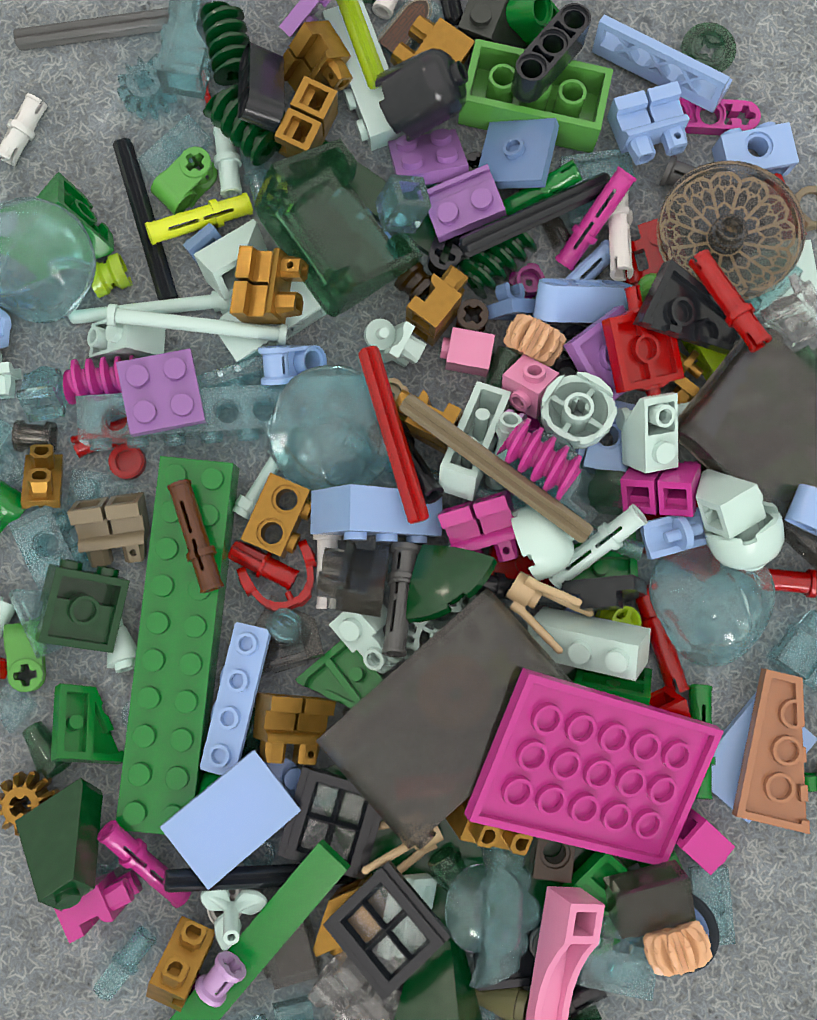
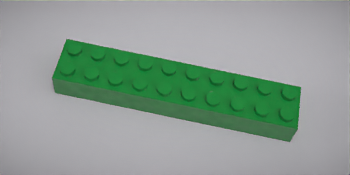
M160 456L116 821L125 831L165 835L159 826L198 794L204 770L200 769V763L211 723L229 566L228 553L231 548L235 513L232 510L236 502L240 469L234 463ZM183 479H189L192 482L191 485L210 545H214L217 551L214 558L221 580L224 583V587L204 594L200 593L192 562H187L186 554L188 549L178 522L170 491L167 488L169 484Z

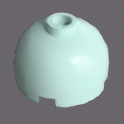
M577 372L576 375L557 377L547 386L540 405L541 423L546 434L550 438L555 436L557 444L567 445L570 447L569 449H584L597 444L610 431L617 414V407H615V402L612 398L613 392L611 388L597 376L586 372Z
M763 501L767 518L732 539H727L705 530L703 524L706 543L713 556L724 566L745 571L759 570L772 561L781 551L785 540L782 516L778 512L776 505Z
M529 505L511 512L514 516L511 518V522L522 556H528L535 563L534 566L529 567L534 578L541 581L562 572L571 563L573 558V540L575 539Z

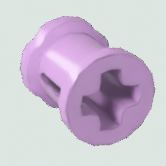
M225 950L215 957V965L207 974L201 975L195 982V990L199 998L209 1006L220 1007L226 1000V993L234 983L242 981L246 976L245 965L232 952Z

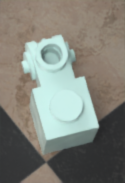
M369 590L345 609L329 626L352 653L357 650L363 656L364 664L369 669L384 674L404 657H389L382 654L385 638L383 627L386 625L388 609Z

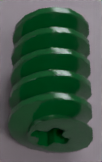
M223 1L206 3L200 10V17L203 21L202 27L208 46V55L211 59L210 65L214 72V81L221 86L235 85L238 83L239 64L243 51L248 42H250L249 36L246 34L247 26L243 21L245 18L244 12L241 8L230 6L227 2Z
M232 85L216 93L206 104L203 110L204 116L210 118L212 124L220 128L222 134L230 138L231 143L235 147L240 148L241 153L245 157L250 158L254 166L264 164L274 155L279 143L275 142L274 138L276 131L273 133L238 119V85Z
M524 232L469 257V260L462 259L459 263V270L468 277L466 284L478 297L486 299L487 295L483 288L486 286L495 291L497 285L493 278L496 276L501 281H506L508 277L504 268L506 267L510 271L515 272L518 267L513 259L517 258L525 263L528 258L524 249L526 248L531 253H535L537 245L530 235Z

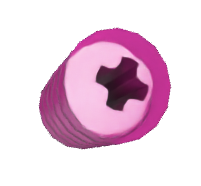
M130 355L128 360L136 358L134 355ZM115 356L113 367L109 366L106 357H101L99 368H95L93 360L87 358L84 369H81L77 359H72L70 369L64 371L63 391L67 402L74 405L80 400L83 404H89L94 399L98 403H103L107 397L112 402L119 401L122 391L116 362L122 361L121 357Z
M527 418L514 428L500 447L497 455L507 449L505 458L507 464L520 459L517 470L521 474L532 467L530 480L534 483L545 477L543 490L546 492L558 486L555 498L560 501L582 472L579 468L582 456L577 455L571 460H567L570 447L566 445L555 451L554 446L557 438L553 436L542 442L541 438L544 429L540 427L532 433L528 432L531 419Z

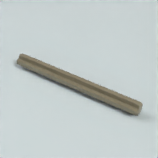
M409 394L402 401L399 407L401 412L579 543H583L593 531L592 525L413 394Z

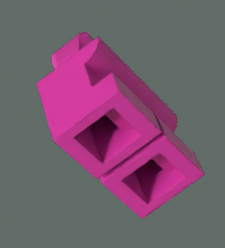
M684 461L683 463H678L677 468L644 473L629 467L620 479L623 512L630 505L634 504L643 514L656 515L659 510V515L694 517L696 512V493L701 478V464L697 461Z
M509 490L477 498L473 502L467 501L444 508L437 515L442 529L446 530L451 544L450 547L484 554L482 548L494 545L499 562L516 559L519 556V547L511 522V518L514 517L511 514L514 511Z
M112 870L96 878L95 889L81 897L80 902L75 906L63 909L62 911L54 908L69 944L85 936L99 919L103 922L114 921L128 903L135 899L134 895L142 890V885L134 870H130L116 877Z

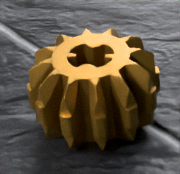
M34 770L29 772L28 775L20 771L13 775V781L9 779L3 781L0 785L3 793H0V805H2L0 816L4 815L5 821L1 829L6 830L14 825L15 836H19L15 821L60 792L58 789L48 791L47 787L51 784L52 778L48 776L40 780L39 771ZM28 797L30 799L31 803L28 804L27 807L31 808H24L22 803L26 802V800L22 798Z

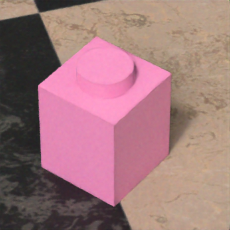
M453 327L451 338L444 337L440 358L447 359L445 369L486 377L495 335Z

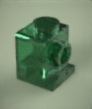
M595 469L594 479L590 481L588 486V499L590 505L595 508L596 513L620 515L623 513L620 479L625 474L624 471Z

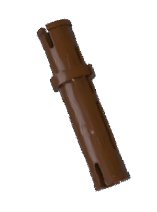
M183 479L169 484L167 488L170 491L178 522L188 549L186 554L187 562H192L200 593L204 594L224 587V583L221 580L214 558L217 551L214 545H210L191 485L192 482L189 479Z

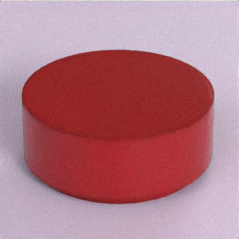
M125 443L116 446L111 451L108 464L114 475L121 479L132 480L139 477L145 470L146 457L140 448L133 444Z

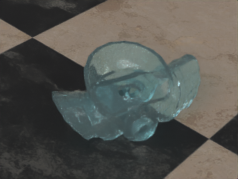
M481 847L485 865L475 864L463 869L453 880L448 890L445 904L446 925L452 934V939L463 950L480 953L479 958L476 960V967L472 973L473 978L469 985L476 989L498 984L499 981L506 980L520 969V957L527 952L529 945L526 932L536 928L542 918V908L539 901L532 894L527 893L532 881L529 871L524 867L525 855L514 854L510 850L496 847Z

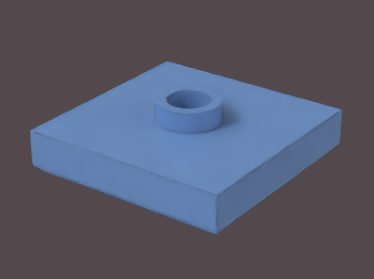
M557 119L489 122L478 168L488 164L497 189L545 187L559 130Z

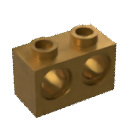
M270 473L241 540L284 559L287 552L293 554L301 538V534L297 533L298 527L302 519L308 521L311 516V490ZM287 492L295 493L297 495L296 506L291 510H282L279 505L281 496ZM271 525H280L283 531L282 538L277 543L269 544L265 539L267 528Z

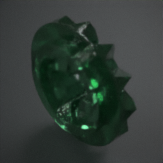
M704 22L693 26L685 34L680 46L683 54L721 73L729 69L736 56V42L732 34L722 25L712 22ZM703 44H706L708 49H716L712 54V58H709L707 53H699L703 48Z

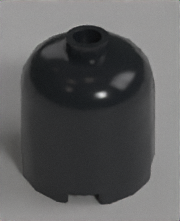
M437 48L423 51L377 75L375 86H382L384 99L379 102L386 121L396 134L403 131L406 134V141L410 142L453 118L462 111L466 103L468 74L460 61L456 62L447 52Z

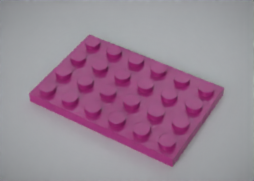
M523 668L464 814L470 822L666 867L724 731L714 724Z

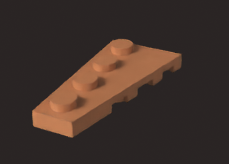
M761 668L732 814L739 818L810 834V822L806 819V802L809 801L808 785L805 784L804 763H807L802 734V728L805 727L802 677Z

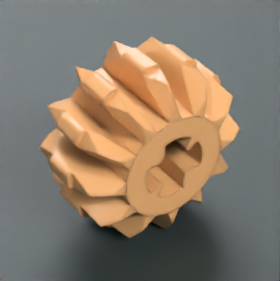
M521 313L517 314L514 320L510 322L503 342L506 347L520 356L525 354L544 365L552 367L564 350L563 345L567 339L564 334L550 326V324Z
M694 919L673 920L670 923L661 924L659 927L651 928L642 938L647 961L651 965L654 974L670 977L677 974L683 975L687 972H694L695 969L704 967L713 957L708 934H706L700 922Z

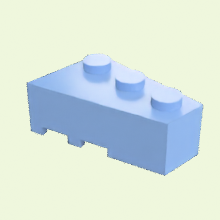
M348 484L311 491L310 534L344 535V540L363 541L367 540V536H375V542H398V537H406V542L427 544V537L442 536V527L437 516L442 511V497L432 504H426L429 513L427 520L417 524H410L407 520L398 488Z

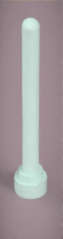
M213 290L210 295L118 305V308L164 314L214 309L215 312L221 311L222 315L230 311L232 297L225 301ZM108 306L73 310L69 313L68 318L73 324L98 322L107 319Z

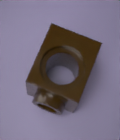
M533 836L529 871L532 877L571 883L575 846L561 843L560 853L555 857H547L543 854L546 844L551 842V840Z

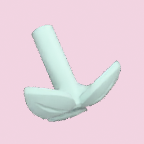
M250 889L241 890L234 901L230 900L229 890L202 891L200 894L201 902L209 911H223V914L214 921V934L223 951H227L239 941V933L242 927L239 913L254 915L260 912L268 902L263 894Z

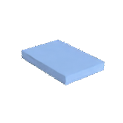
M756 692L726 727L713 756L716 757V765L712 766V793L732 810ZM803 727V746L806 747L807 753L816 743L817 737ZM742 818L747 823H750L752 821Z
M252 750L159 827L209 890L301 810L256 751Z

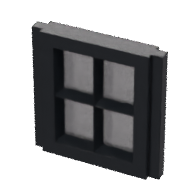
M303 765L293 801L301 811L286 823L277 855L302 863L314 847L323 839L351 865L344 875L364 879L365 874L362 873V868L369 863L389 790Z
M390 860L371 876L323 924L383 1001L452 936L450 931Z

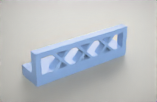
M605 14L599 21L592 53L658 86L678 81L682 92L680 97L711 113L715 111L731 85L733 79L730 76Z

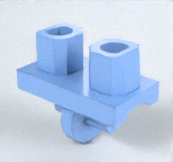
M696 507L694 517L667 515L649 520L646 525L641 526L640 532L647 558L653 560L706 545L703 529L704 523L699 507Z

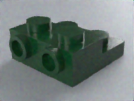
M61 558L59 565L49 564L40 599L44 603L35 640L39 643L113 653L130 580L119 577L120 570L97 565L96 572L82 570L84 563Z

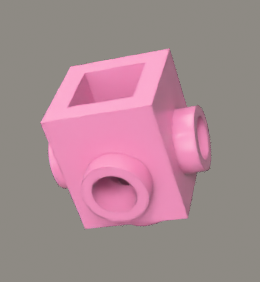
M523 354L502 374V389L511 392L509 398L511 406L537 419L541 415L540 405L547 386L559 377L560 373Z

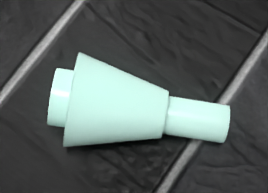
M122 617L113 653L107 652V668H115L116 673L134 669L137 645L127 627L124 626Z

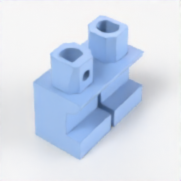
M678 81L649 88L646 94L642 90L613 98L607 115L608 122L621 154L629 152L636 166L648 163L654 158L656 152L653 145L662 143L667 156L684 152L688 144L685 128L690 118L687 114L683 113L679 99L682 92Z

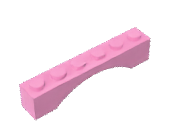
M547 886L525 1020H568L573 990L579 973L588 956L599 945L605 904L580 887Z

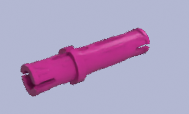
M617 167L616 172L597 196L579 225L575 223L572 227V235L560 253L555 257L559 263L571 271L574 270L575 265L590 244L594 246L598 241L596 238L597 234L615 211L633 182L637 180L635 177L621 167ZM616 189L617 191L600 216L597 217L596 215L613 190ZM591 222H594L593 226L586 234L582 242L579 244L577 248H575L576 243L581 238L587 227L590 225Z
M116 820L108 822L100 830L97 836L98 841L119 857L120 865L126 869L131 868L150 886L165 897L173 907L179 908L187 902L191 892L168 893L164 890L163 881L151 870L164 879V874L168 867L147 850V844L142 839L133 838ZM127 848H129L139 859H137Z

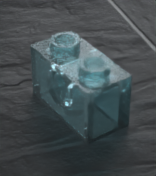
M45 505L8 523L39 590H43L49 564L59 565L61 558L84 563L82 570L88 571L85 562L89 559L86 552H78V542L75 543L70 532L74 527L71 526L68 514L64 509L60 510L59 508ZM56 537L59 543L58 550L50 556L47 552V543L51 538Z

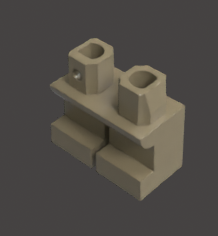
M144 492L116 495L110 499L102 497L76 501L67 511L71 526L75 525L77 532L78 552H86L92 568H97V565H110L114 560L112 548L122 547L125 562H141L145 559L147 555L146 540L151 532Z

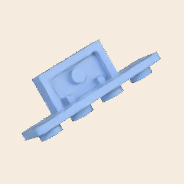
M237 622L234 625L226 662L220 674V686L216 702L211 711V723L200 763L201 770L223 775L241 760L271 637V630L241 622Z

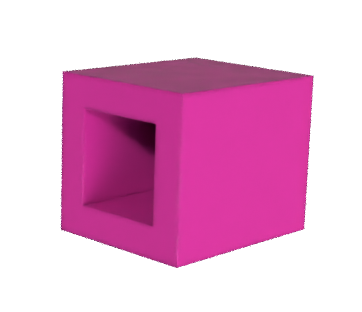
M692 808L690 809L676 845L707 873L712 875L726 861L735 846L704 817Z

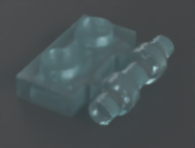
M603 916L599 945L588 956L576 983L587 988L652 1001L656 974H654L651 965H649L645 957L642 939L650 931L647 929V926L633 922L631 925L615 922V919L612 917ZM614 938L629 941L628 953L613 950Z

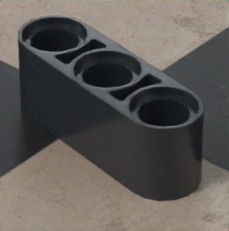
M570 3L562 7L519 56L511 85L512 94L517 100L523 103H531L538 100L580 52L585 43L591 22V14L584 5Z
M248 42L239 64L238 119L274 133L281 122L285 106L284 57Z

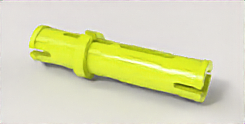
M242 193L241 195L218 202L216 199L208 200V205L180 212L156 221L146 222L145 227L152 245H155L165 240L201 230L208 223H211L213 226L215 225L217 228L225 226L224 222L252 215L253 208L248 194ZM194 219H195V221H192V222H189V223H185V224H182V225H179V226H176V227L169 228V227H171V226H175V225H178V224H181V223H184V222H188V221H191V220H194Z

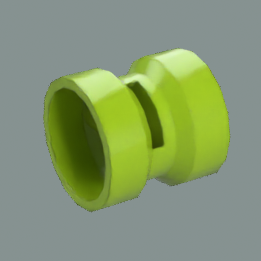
M119 252L108 256L106 263L94 261L84 265L88 280L98 298L109 295L115 286L120 289L133 286L131 277H127L125 274L128 269Z

